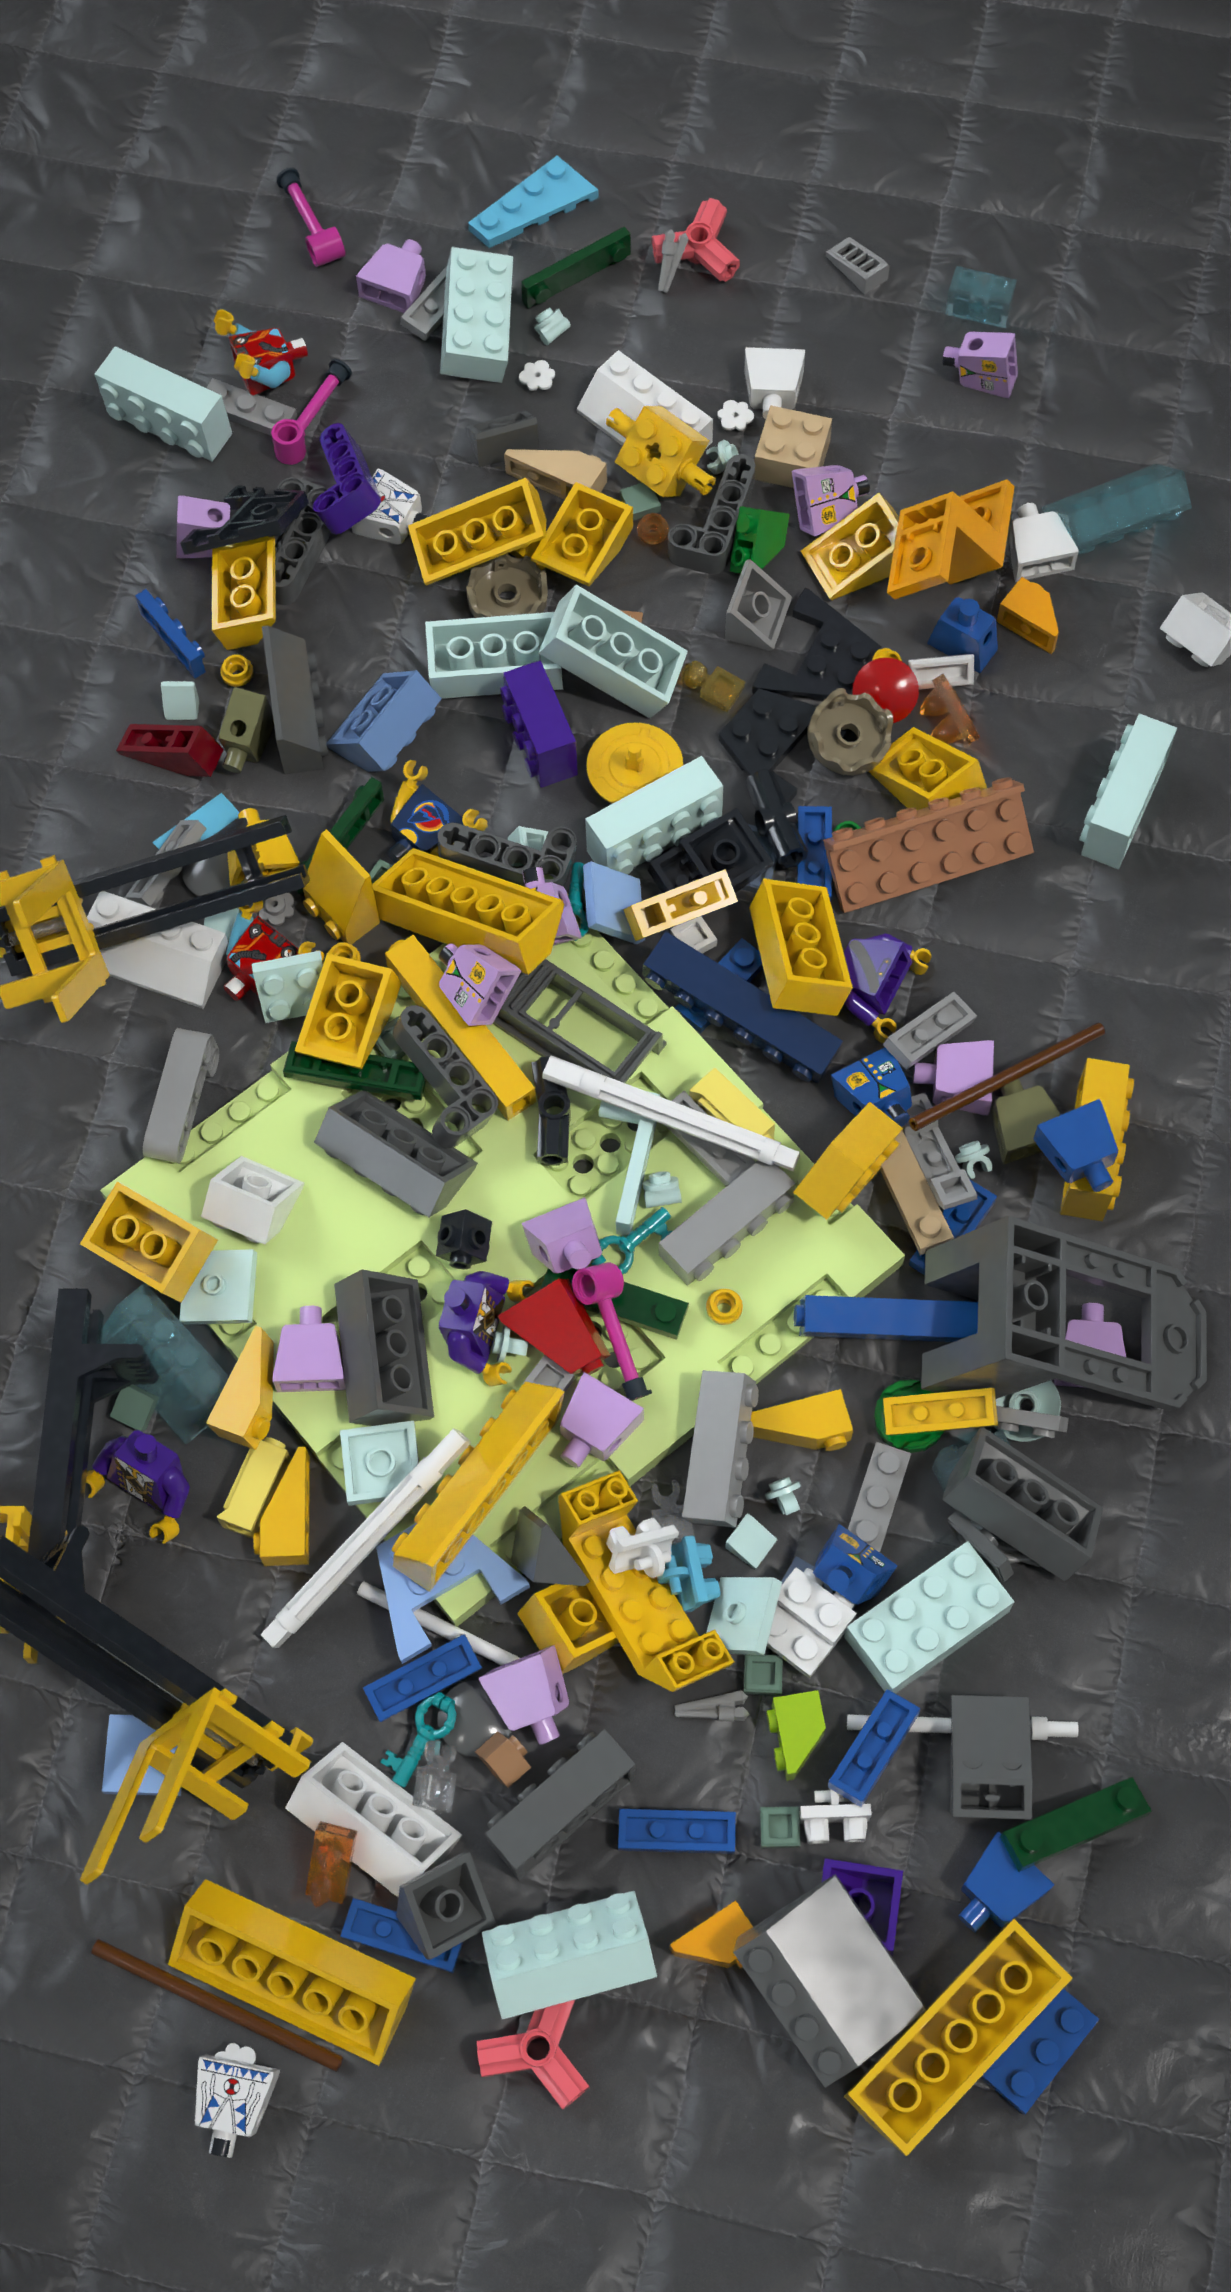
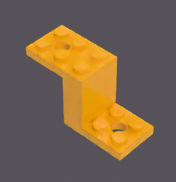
M1006 479L962 496H958L952 491L900 510L887 594L895 600L946 582L951 585L1002 568L1015 486Z

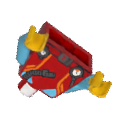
M222 309L217 311L214 318L215 330L220 335L230 333L229 341L235 363L234 368L239 371L249 394L256 395L267 389L277 388L280 384L295 377L293 360L308 356L303 338L286 342L278 328L251 331L238 323L232 325L234 317L230 312Z
M263 901L253 903L251 908L248 905L239 907L242 913L237 914L230 934L226 960L229 970L234 977L224 985V989L236 1001H239L250 989L258 995L252 971L253 963L310 953L316 943L307 941L302 943L298 949L259 916L254 919L252 914L259 912L263 908ZM321 951L322 960H324L323 951Z

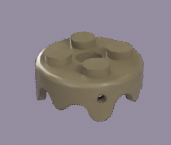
M508 553L474 566L470 573L468 586H466L470 611L475 618L543 613L548 601L545 570L541 571L531 561L529 556L517 559L512 558ZM512 591L516 594L511 600H503L499 597L502 592Z
M844 688L836 689L816 707L808 725L810 749L815 758L832 772L851 776L864 774L880 764L891 746L893 715L889 709H882L870 694L851 695L847 694ZM843 729L852 730L856 734L857 740L855 742L845 741L841 737L840 731Z

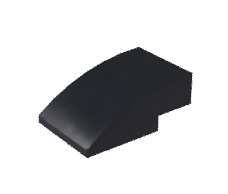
M735 808L681 839L678 846L650 861L648 872L660 891L665 893L726 869L733 890L737 893L773 865V861L739 810Z

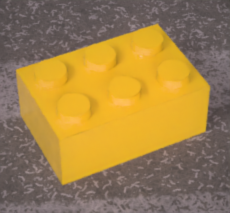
M869 1102L830 1143L793 1193L826 1220L836 1209L843 1213L853 1199L859 1195L881 1169V1165L899 1146L900 1143L895 1138L903 1128Z
M116 1182L80 1245L159 1292L182 1302L218 1239L123 1184Z

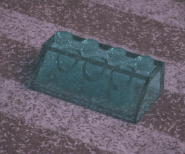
M1153 464L1042 506L1043 513L1051 511L1058 513L1078 548V554H1085L1093 551L1095 545L1099 543H1113L1122 540L1124 534L1128 532L1149 530L1153 527L1152 523L1157 521L1175 520L1181 517V512L1191 509L1192 506L1184 471Z
M143 1283L116 1305L103 1326L101 1344H140L144 1348L159 1375V1379L154 1384L133 1385L159 1397L155 1410L185 1444H188L208 1427L206 1422L229 1376L146 1283Z

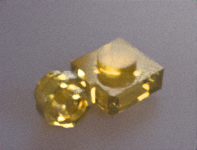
M691 661V663L685 664L681 670V680L685 685L693 689L704 685L700 690L699 697L727 713L745 688V681L719 666L715 668L711 675L707 674V668L698 661Z

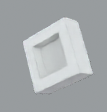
M702 916L670 929L671 935L702 954L717 946V938Z

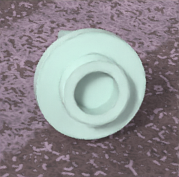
M722 440L718 443V447L709 448L706 454L712 461H716L708 464L707 468L713 474L722 473L729 459L739 455L735 445L729 444L727 440Z
M973 1141L959 1147L960 1153L955 1156V1160L957 1163H963L962 1169H965L970 1179L975 1178L973 1165L977 1161H980L984 1171H992L990 1159L983 1156L990 1151L988 1145H980L979 1141Z
M505 1325L502 1332H495L492 1353L498 1354V1362H504L506 1353L526 1356L528 1348L526 1340L510 1338V1328Z
M785 1477L769 1484L771 1491L764 1494L766 1500L777 1498L782 1514L788 1515L800 1510L795 1495L792 1492L801 1487L799 1481L791 1482L790 1477Z

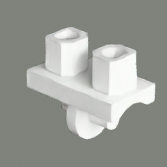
M655 1518L643 1520L638 1525L635 1535L632 1536L623 1526L612 1528L606 1541L612 1553L609 1568L614 1574L636 1569L637 1571L644 1570L651 1578L661 1576L665 1570V1563L671 1561L672 1541L678 1537L679 1531L674 1525L661 1527Z
M829 1789L828 1791H814L815 1803L829 1802V1805L800 1807L799 1823L804 1824L808 1844L829 1843L828 1823L843 1822L844 1842L855 1843L865 1841L867 1821L872 1816L871 1804H863L862 1808L856 1804L839 1805V1802H849V1800Z

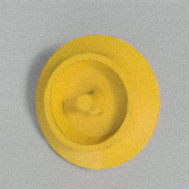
M625 723L605 731L593 743L587 757V775L594 790L603 799L613 804L683 766V757L675 740L662 729L645 723Z

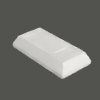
M974 654L908 661V666L917 678L919 690L974 685Z

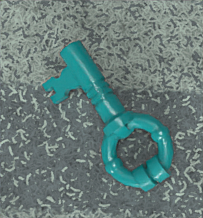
M575 862L572 865L568 898L574 915H578L580 918L579 930L581 937H584L590 929L588 928L586 913L581 902L584 882L583 865L585 864Z
M661 1207L626 1237L611 1235L599 1240L602 1251L608 1245L615 1244L625 1254L624 1262L618 1267L622 1275L626 1274L633 1264L635 1247L643 1242L646 1237H649L654 1232L656 1235L661 1236L660 1240L662 1241L672 1232L667 1230L666 1222L671 1219L669 1212L664 1207ZM601 1255L593 1259L591 1264L593 1266L602 1264L606 1259Z
M438 1692L436 1695L427 1697L417 1706L415 1713L417 1736L412 1743V1747L410 1746L408 1754L402 1759L397 1758V1754L387 1750L385 1754L389 1756L388 1759L383 1758L380 1762L387 1767L392 1766V1769L396 1772L392 1779L393 1782L405 1788L430 1742L443 1738L454 1729L456 1722L455 1700ZM431 1705L447 1714L444 1726L438 1730L424 1722V1715Z

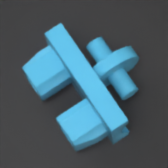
M684 1536L681 1542L671 1546V1561L665 1563L666 1570H664L661 1576L657 1577V1580L660 1584L670 1585L671 1594L678 1596L680 1605L685 1613L717 1599L720 1597L721 1592L719 1583L715 1578H703L702 1568L712 1564L711 1546L709 1544L696 1543L695 1536Z

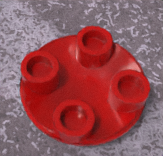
M878 658L867 663L858 672L853 684V695L870 694L882 709H889L891 711L893 723H896L906 718L914 709L919 696V685L914 672L904 662L894 658Z

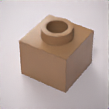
M497 1731L475 1751L495 1778L507 1788L531 1768L523 1758L528 1753L527 1750L513 1735L508 1739Z

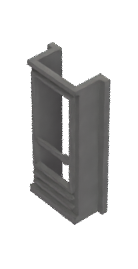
M547 959L543 960L529 975L520 973L493 1022L495 1026L542 1057L552 1055L623 1083L628 1081L651 1051L659 1055L667 1045V1042L663 1040L661 1032L654 1031ZM550 983L572 998L555 1018L550 1019L549 1026L546 1027L528 1015L526 1011ZM576 1001L638 1041L637 1045L615 1072L553 1031V1029H557L560 1026V1021Z

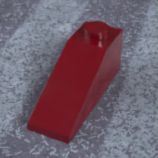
M130 724L116 751L120 755L185 776L211 777L224 749L202 726Z

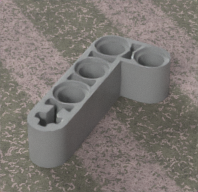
M181 1028L175 1030L143 1141V1156L174 1163L182 1161L205 1077H213L215 1075L219 1062V1048L212 1034Z

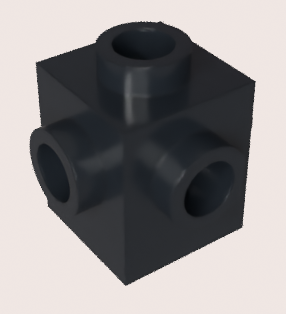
M466 1209L442 1215L440 1230L437 1236L436 1256L448 1261L451 1267L463 1270L470 1269L471 1265L486 1262L490 1249L489 1241L492 1221Z

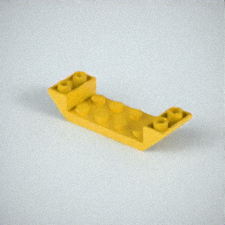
M620 1470L563 1492L558 1496L563 1546L590 1582L586 1584L587 1588L638 1675L671 1692H675L734 1663L733 1658L715 1629L701 1636L698 1635L676 1596L671 1594L668 1584L658 1583L657 1577H649L644 1570L637 1571L636 1569H631L614 1574L609 1568L612 1553L606 1541L610 1530L623 1526L631 1536L636 1533V1529L627 1514L637 1504L638 1500Z

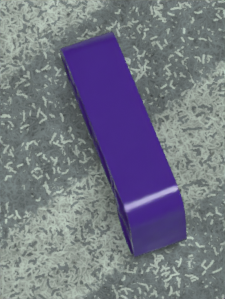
M335 423L328 426L322 432L320 443L337 484L316 498L313 503V510L332 534H340L372 514L379 507L381 497L360 447L341 423Z

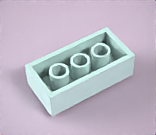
M457 247L451 248L446 268L440 374L502 383L508 363L513 256Z
M116 346L94 374L106 406V411L112 418L118 421H127L141 432H150L159 436L165 443L169 445L176 444L197 458L203 457L213 462L232 435L222 395Z
M575 585L558 602L539 650L540 655L650 719L669 704L688 652L686 649L578 585Z
M554 612L425 622L430 686L442 699L501 694L500 687L504 686V672L541 660L553 690L563 689L562 667L539 654Z
M1142 714L1138 715L1134 726L1127 724L1120 741L1121 746L1118 751H1115L1108 768V775L1106 778H1103L1096 795L1095 804L1091 805L1085 818V826L1079 839L1085 842L1081 853L1082 856L1116 869L1120 868L1166 764L1177 727Z
M702 756L694 759L585 818L588 854L595 863L628 875L634 867L645 861L650 862L656 859L663 851L674 845L678 846L681 839L720 818L723 807L722 783Z
M967 1541L848 1625L844 1637L884 1692L888 1689L896 1694L1009 1613L1014 1600L969 1541Z
M635 1891L614 1894L605 1899L587 1904H577L565 1910L550 1914H540L528 1920L509 1925H500L494 1929L482 1932L501 2019L657 1977L649 1939Z

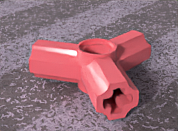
M709 198L707 201H702L693 223L687 227L686 231L674 232V242L678 241L680 235L686 233L689 240L681 260L688 259L692 263L702 264L719 281L723 280L726 282L734 276L740 267V260L716 239L727 215V208L719 200ZM665 234L652 236L653 255L657 264L662 263L663 254L661 251Z
M575 2000L535 2010L526 2033L476 2041L481 2077L532 2069L562 2110L572 2104L590 2087L559 2047ZM534 2039H545L550 2045L548 2055L542 2060H534L528 2056V2045Z

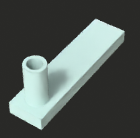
M601 1101L599 1117L638 1124L616 1218V1235L627 1236L632 1232L657 1122Z

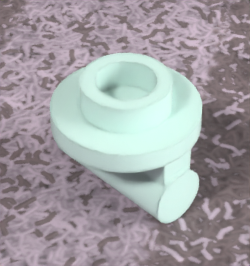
M549 307L535 318L538 323L534 328L539 333L541 341L545 345H549L571 325L568 319L562 315L559 308L552 311Z
M670 1172L652 1173L649 1175V1180L643 1182L646 1208L682 1203L678 1178L670 1176Z

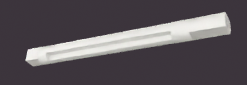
M552 1055L549 1057L543 1071V1079L771 1166L775 1164L794 1172L800 1157L799 1151L781 1145V1142Z
M452 1429L275 1616L274 1621L260 1634L273 1648H279L292 1634H295L434 1486L444 1475L443 1472L471 1444L467 1437L459 1430Z

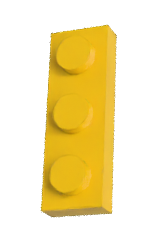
M995 1388L883 1398L886 1435L998 1426Z

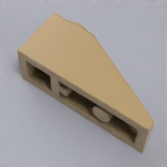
M507 449L504 453L506 474L517 479L526 477L533 486L564 500L575 482L598 492H601L607 483V464L594 455H587L580 451Z

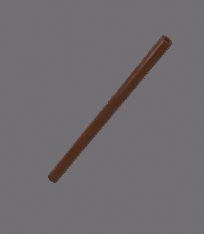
M1098 1022L909 1119L911 1128L914 1131H918L1103 1036L1105 1028Z
M100 1939L95 1942L91 1954L335 2072H338L343 2062V2056Z

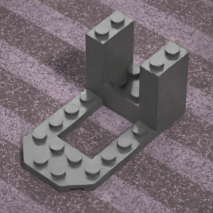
M1006 1216L926 1250L924 1285L978 1300V1333L923 1353L921 1389L941 1393L995 1388V1397L997 1399L1053 1379H1058L1171 1411L1180 1408L1188 1400L1187 1397L1207 1381L1206 1310L1199 1299L1192 1300L1183 1286L1187 1281L1177 1268L1015 1217ZM1066 1276L1141 1298V1361L1065 1340Z

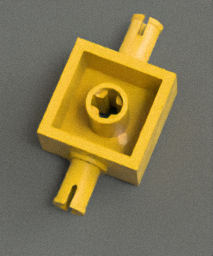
M644 406L636 421L623 413L619 408L611 411L609 416L614 420L612 421L607 418L606 425L626 438L615 460L617 465L661 497L680 496L687 483L702 495H707L712 490L708 483L714 485L715 477L710 476L697 466L710 440L662 406Z

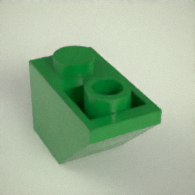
M740 506L730 571L741 573L745 560L751 559L759 568L763 569L785 546L790 514Z

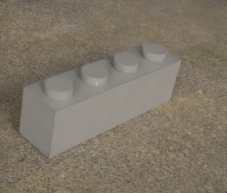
M761 1161L755 1162L660 1241L659 1256L687 1286L695 1279L698 1281L703 1280L714 1269V1263L722 1257L725 1259L731 1257L740 1248V1242L749 1234L752 1236L757 1235L767 1225V1219L776 1211L781 1214L792 1205L796 1183L779 1166L775 1164L771 1166Z
M702 1371L682 1514L683 1518L694 1524L736 1528L737 1519L742 1516L744 1509V1500L741 1495L742 1481L747 1479L749 1463L746 1458L747 1444L752 1442L754 1427L751 1422L752 1407H756L759 1396L756 1381L745 1373Z

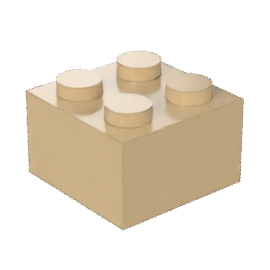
M770 405L755 454V480L794 488L792 470L822 467L830 444L832 418Z

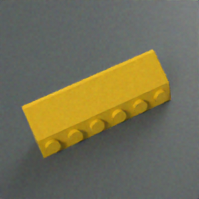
M415 848L406 853L372 884L380 920L447 945L454 944L457 948L461 945L480 944L486 946L522 970V973L527 975L551 954L564 909V903L561 899Z
M524 1382L518 1392L512 1389L501 1405V1408L504 1409L497 1419L491 1417L486 1422L480 1432L482 1439L475 1448L470 1445L464 1451L458 1461L460 1468L454 1476L447 1474L436 1490V1493L439 1495L432 1505L425 1503L414 1519V1522L417 1524L409 1535L403 1532L396 1540L391 1550L394 1552L393 1567L428 1592L433 1589L558 1422L564 1391L557 1387Z
M207 1879L203 1881L184 1907L168 1962L169 1966L378 2066L382 2062L407 2008L416 1978Z
M1013 1919L990 1941L844 2097L875 2130L902 2154L907 2156L1072 1980V1977Z

